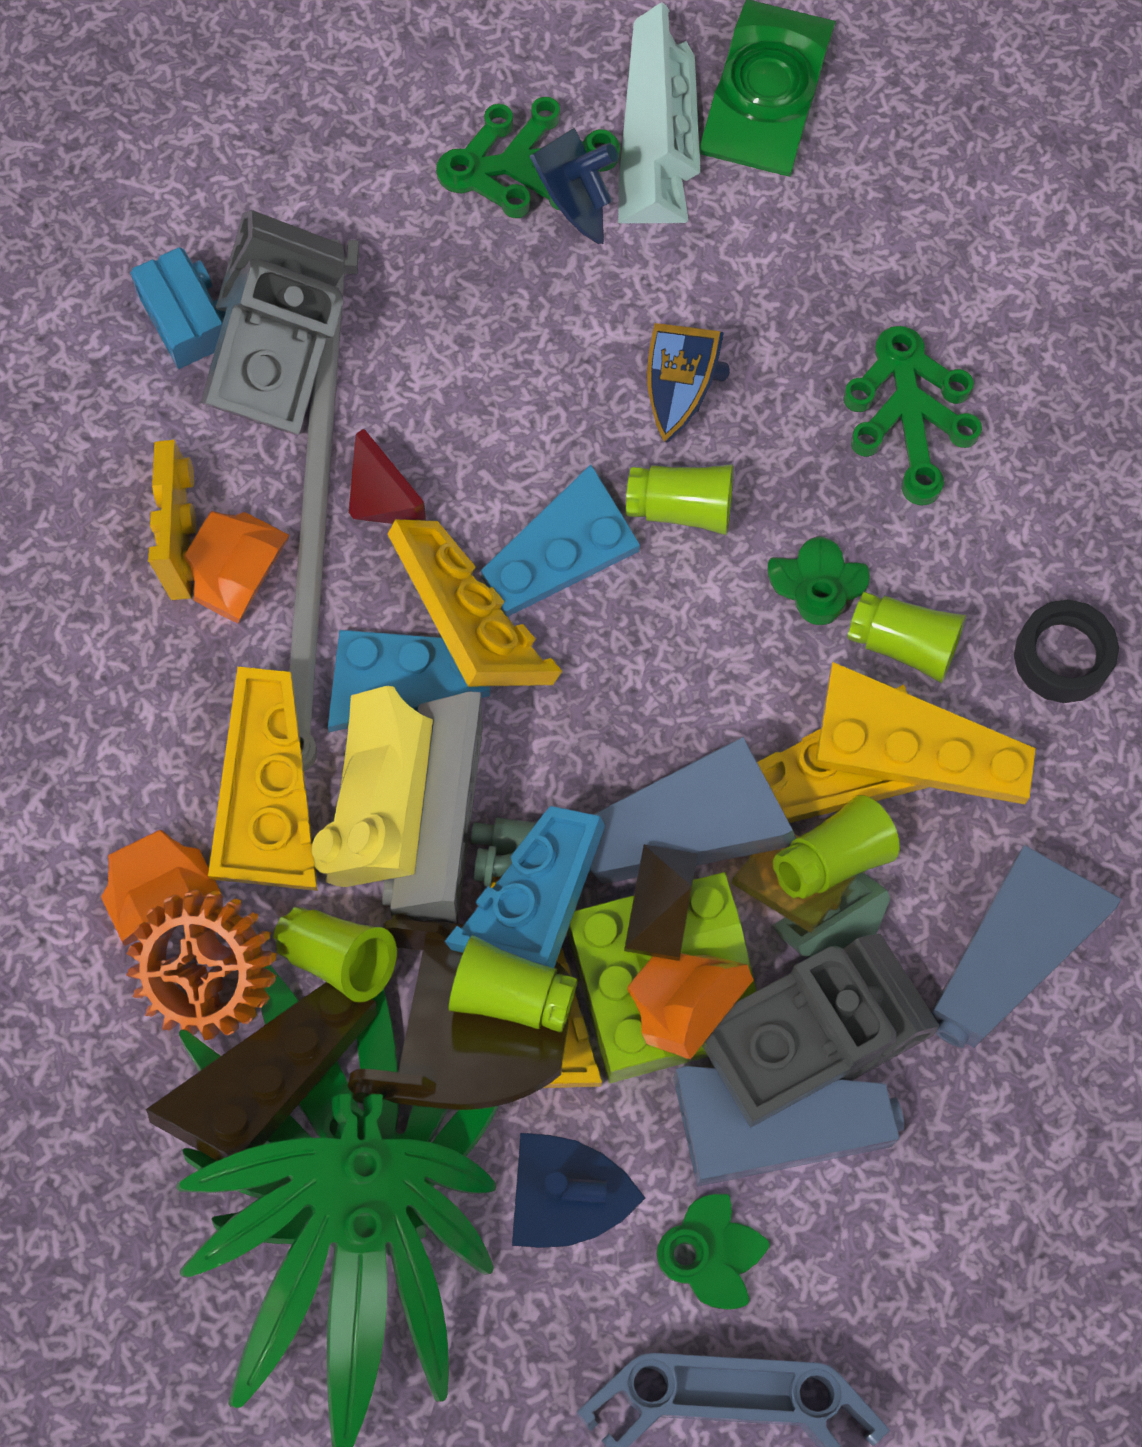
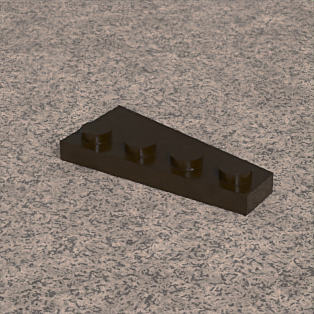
M325 982L148 1107L146 1111L149 1122L217 1161L235 1153L264 1145L377 1016L375 1000L354 1002L331 984Z

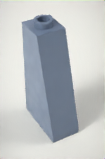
M741 737L593 814L601 817L605 828L589 872L592 871L601 884L637 878L644 844L698 854L697 866L787 848L796 837L744 737Z
M1024 845L1013 860L931 1010L932 1015L940 1026L935 1034L953 1046L963 1048L965 1044H968L975 1048L1118 907L1121 898Z
M685 1066L676 1068L673 1076L697 1187L890 1148L899 1140L898 1131L904 1130V1119L900 1103L896 1097L889 1098L887 1087L884 1083L837 1080L750 1128L716 1069Z

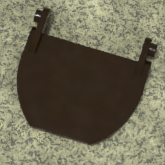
M395 914L390 920L383 923L382 928L387 929L393 935L396 947L423 951L399 1071L356 1069L350 1073L348 1088L353 1092V1099L362 1104L363 1098L371 1094L383 1095V1100L398 1104L452 1110L483 1109L519 1100L542 1089L561 1075L570 1012L563 1031L557 1032L542 1025L540 1029L494 1017L449 1011L450 995L463 953L451 950L445 940L456 926L462 928L464 925L435 921H413L407 915ZM556 961L554 968L557 969V974L570 976L561 964Z

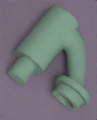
M496 817L494 825L474 822L471 843L489 846V849L478 848L474 881L484 882V886L491 887L493 877H501L512 864L511 855L537 822Z

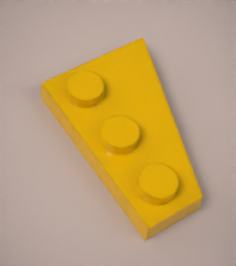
M175 439L154 442L152 489L156 505L161 510L151 511L150 527L152 532H154L156 546L149 547L148 562L171 600L192 598L191 581H194V578L184 555L189 548V534H195L197 531L195 509L192 503H187L186 488L194 487L193 465L190 457L183 458Z

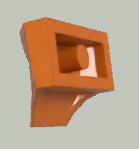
M211 511L184 555L195 581L193 600L239 624L287 543L289 535L246 512L230 515Z
M158 830L108 855V883L101 895V899L122 943L126 946L138 940L133 934L136 927L143 922L149 923L146 917L147 912L156 906L164 908L165 899L175 894L184 899L185 894L191 890H200L205 899L207 894L212 891L219 892L220 889L216 881L208 877L209 867L199 848L185 847L172 839L163 830Z
M681 953L679 961L653 956L628 985L627 990L635 1001L641 1015V1033L646 1044L691 1060L753 982V977L747 964L709 955Z

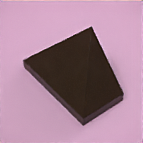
M643 845L624 951L676 961L680 960L698 854Z

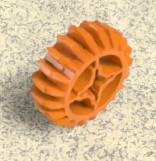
M200 890L187 892L184 899L175 894L164 900V908L156 906L147 912L146 917L149 923L143 922L136 927L133 934L140 942L131 945L126 954L139 961V963L130 967L126 976L141 980L142 985L134 990L133 997L143 998L147 996L152 1003L147 1007L145 1016L152 1017L159 1012L164 1015L162 1030L170 1031L180 1023L181 1030H187L192 1035L197 1034L199 1030L204 1041L215 1038L219 1034V1030L224 1035H231L239 1029V1022L248 1024L257 1016L255 1007L261 1008L268 1002L270 996L263 988L274 984L277 975L264 967L276 961L277 953L262 950L261 945L270 939L271 932L261 931L258 934L255 933L251 926L257 922L258 914L252 912L242 918L239 915L241 899L235 898L223 907L221 891H212L207 894L205 899ZM184 925L185 937L180 940L181 953L171 959H166L167 945L173 931L177 926ZM215 932L221 935L231 948L222 945L217 939ZM194 958H196L198 964H202V965H197L196 963H189V962L192 961ZM203 964H207L208 967H216L207 972V968ZM238 970V983L233 997L230 1001L220 1004L218 992L223 989L222 978L230 972ZM174 982L180 984L186 990L187 995Z

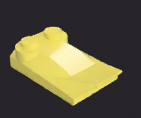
M383 686L351 695L346 752L334 822L326 825L324 829L317 833L312 843L315 868L320 873L327 875L326 883L335 886L350 887L415 874L433 719L418 713L410 707L393 686Z

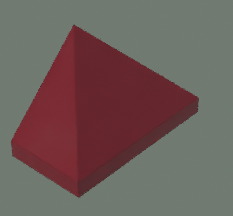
M365 429L356 433L348 512L351 517L356 520L393 524L395 519L426 521L425 505L421 497Z

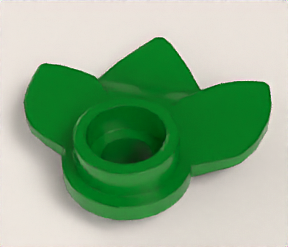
M816 536L807 540L799 550L798 559L772 557L769 559L767 567L768 577L775 592L783 597L794 600L802 618L814 625H827L835 621L844 611L847 601L862 596L869 585L870 579L869 569L866 564L858 562L844 563L843 554L839 546L832 540L822 536ZM816 595H821L826 598H819Z
M712 1194L694 1201L689 1206L682 1225L671 1228L662 1236L657 1247V1262L663 1274L670 1280L681 1284H689L701 1303L717 1309H738L749 1303L748 1292L740 1274L747 1272L756 1265L764 1256L770 1244L764 1236L754 1229L730 1222L732 1210L729 1195ZM681 1244L691 1246L695 1251V1261L690 1265L679 1264L674 1257V1250L677 1246Z

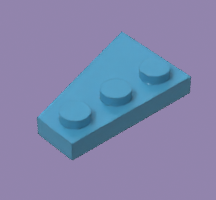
M590 464L481 570V577L486 586L489 588L493 587L505 601L501 610L508 617L639 552L640 544Z
M339 630L328 730L330 733L347 729L349 725L351 695L383 686L395 687L400 697L416 711L419 704L469 691L481 692V698L490 696L491 686L468 687L443 638Z
M549 806L511 855L512 864L493 888L487 886L476 900L478 908L462 928L456 926L445 940L449 948L463 953L471 935H474L504 951L554 968L605 828L601 817Z

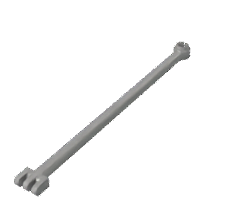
M330 239L332 241L340 243V240ZM349 240L348 255L344 257L345 271L335 286L339 288L342 295L345 274H358L359 240ZM342 308L334 336L326 338L311 390L289 665V672H291L293 678L300 742L304 744V748L301 751L304 771L313 766L317 758V747L310 732Z

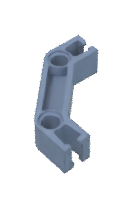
M663 1353L642 1354L633 1359L576 1413L585 1426L592 1431L598 1425L593 1413L617 1394H623L629 1405L639 1412L637 1421L618 1442L610 1434L605 1436L601 1440L605 1445L604 1447H629L660 1417L800 1426L817 1447H841L826 1427V1421L837 1414L842 1407L867 1431L864 1437L872 1446H875L890 1431L848 1382L829 1365L814 1362ZM653 1369L663 1376L666 1390L660 1400L648 1402L637 1395L634 1389L635 1375L641 1370ZM806 1379L819 1380L828 1390L829 1399L824 1410L820 1412L811 1411L802 1403L800 1388Z

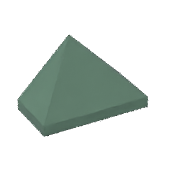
M862 872L835 885L772 926L780 938L803 956L811 957L831 946L844 949L857 938L877 934L890 901V896L884 887Z

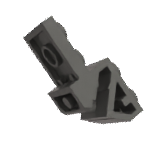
M254 210L242 213L216 309L226 313L200 404L294 435L300 433L326 338L334 336L343 304V295L339 288L335 287L345 271L343 244Z
M880 933L857 938L844 949L837 946L828 947L794 965L792 973L736 1002L703 1043L702 1047L751 1128L837 1080H855L933 1037L940 1026Z

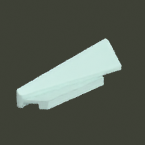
M662 2L638 17L633 26L619 173L618 223L688 222L682 179L687 181L700 173L695 55L687 41L676 44L669 32L668 13L670 11L667 5Z

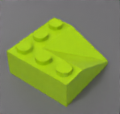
M725 872L693 880L681 953L709 955L747 964L753 977L741 922ZM634 896L574 911L567 930L568 940L609 1084L708 1057L702 1046L690 1060L653 1047L645 1042L641 1033V1015L627 987L653 956L624 951ZM754 979L738 1001L756 992Z

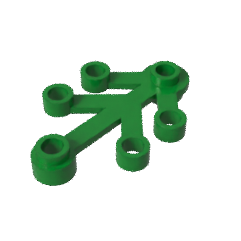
M551 97L536 99L531 106V119L502 154L485 156L499 137L507 136L513 129V113L508 106L504 104L489 106L484 114L485 125L465 149L449 150L439 158L436 166L439 183L446 190L462 194L473 190L502 207L503 212L511 218H521L530 210V193L526 187L548 199L550 205L560 211L550 197L530 158V155L541 149L532 148L545 132L558 125L560 117L558 102ZM541 111H549L552 113V115L548 117L540 116L538 113ZM495 118H503L506 120L504 123L496 124L492 122V120ZM598 129L585 137L582 144L586 153L597 149L594 147L595 144L611 143L617 150L619 161L620 144L611 132ZM618 161L615 162V163H612V164H610V165H608V166H606V167H603V168L599 169L598 171H599V172L608 171V170L614 168V167L616 166V164L618 163ZM456 165H465L468 167L464 171H456L453 169V167ZM506 174L523 185L512 184L505 187L490 176ZM512 198H520L524 202L519 205H513L508 201Z
M894 326L884 330L877 339L875 345L877 361L862 378H854L846 386L843 401L846 407L854 412L868 410L873 403L875 392L892 374L894 375L896 386L894 394L870 422H863L855 427L851 438V447L860 456H873L879 451L883 437L901 417L909 461V468L906 470L901 483L902 493L913 504L929 505L938 499L944 485V478L941 471L930 462L923 417L947 433L951 442L960 448H969L976 444L982 430V425L976 416L969 413L957 415L919 389L915 373L940 388L943 398L953 404L963 403L969 398L974 382L968 372L961 369L948 371L925 355L924 342L917 332L908 327ZM903 343L909 350L904 352L898 351L893 347V344ZM958 382L964 386L965 390H953L949 383ZM856 390L863 391L867 398L863 400L856 399L852 396L851 392ZM967 426L972 430L973 434L969 436L963 435L958 431L957 427ZM867 434L872 436L875 442L873 444H864L858 437ZM926 475L932 480V484L922 485L916 480V476Z

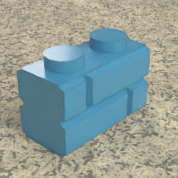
M179 247L159 256V259L156 261L152 259L132 268L130 275L136 293L176 367L181 369L203 357L213 354L226 312L216 309L218 299L213 301L207 289L213 286L201 260L192 263L185 249Z

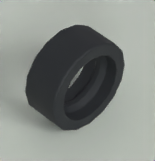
M1074 600L1053 601L1035 610L1023 626L1016 640L1014 660L1019 676L1030 690L1047 700L1060 703L1083 701L1099 691L1117 664L1119 644L1114 627L1100 611L1087 603ZM1065 625L1074 627L1087 635L1096 651L1093 668L1084 676L1076 678L1060 676L1046 668L1036 652L1037 639L1041 633L1051 626Z

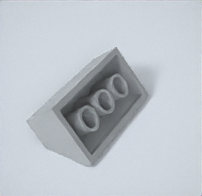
M472 691L422 703L418 706V713L433 719L417 858L414 875L384 880L382 904L384 906H391L392 916L404 914L413 921L458 924L483 732L481 692Z

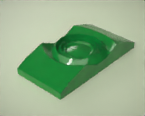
M746 0L734 29L722 76L714 93L699 153L790 177L836 21L753 0Z

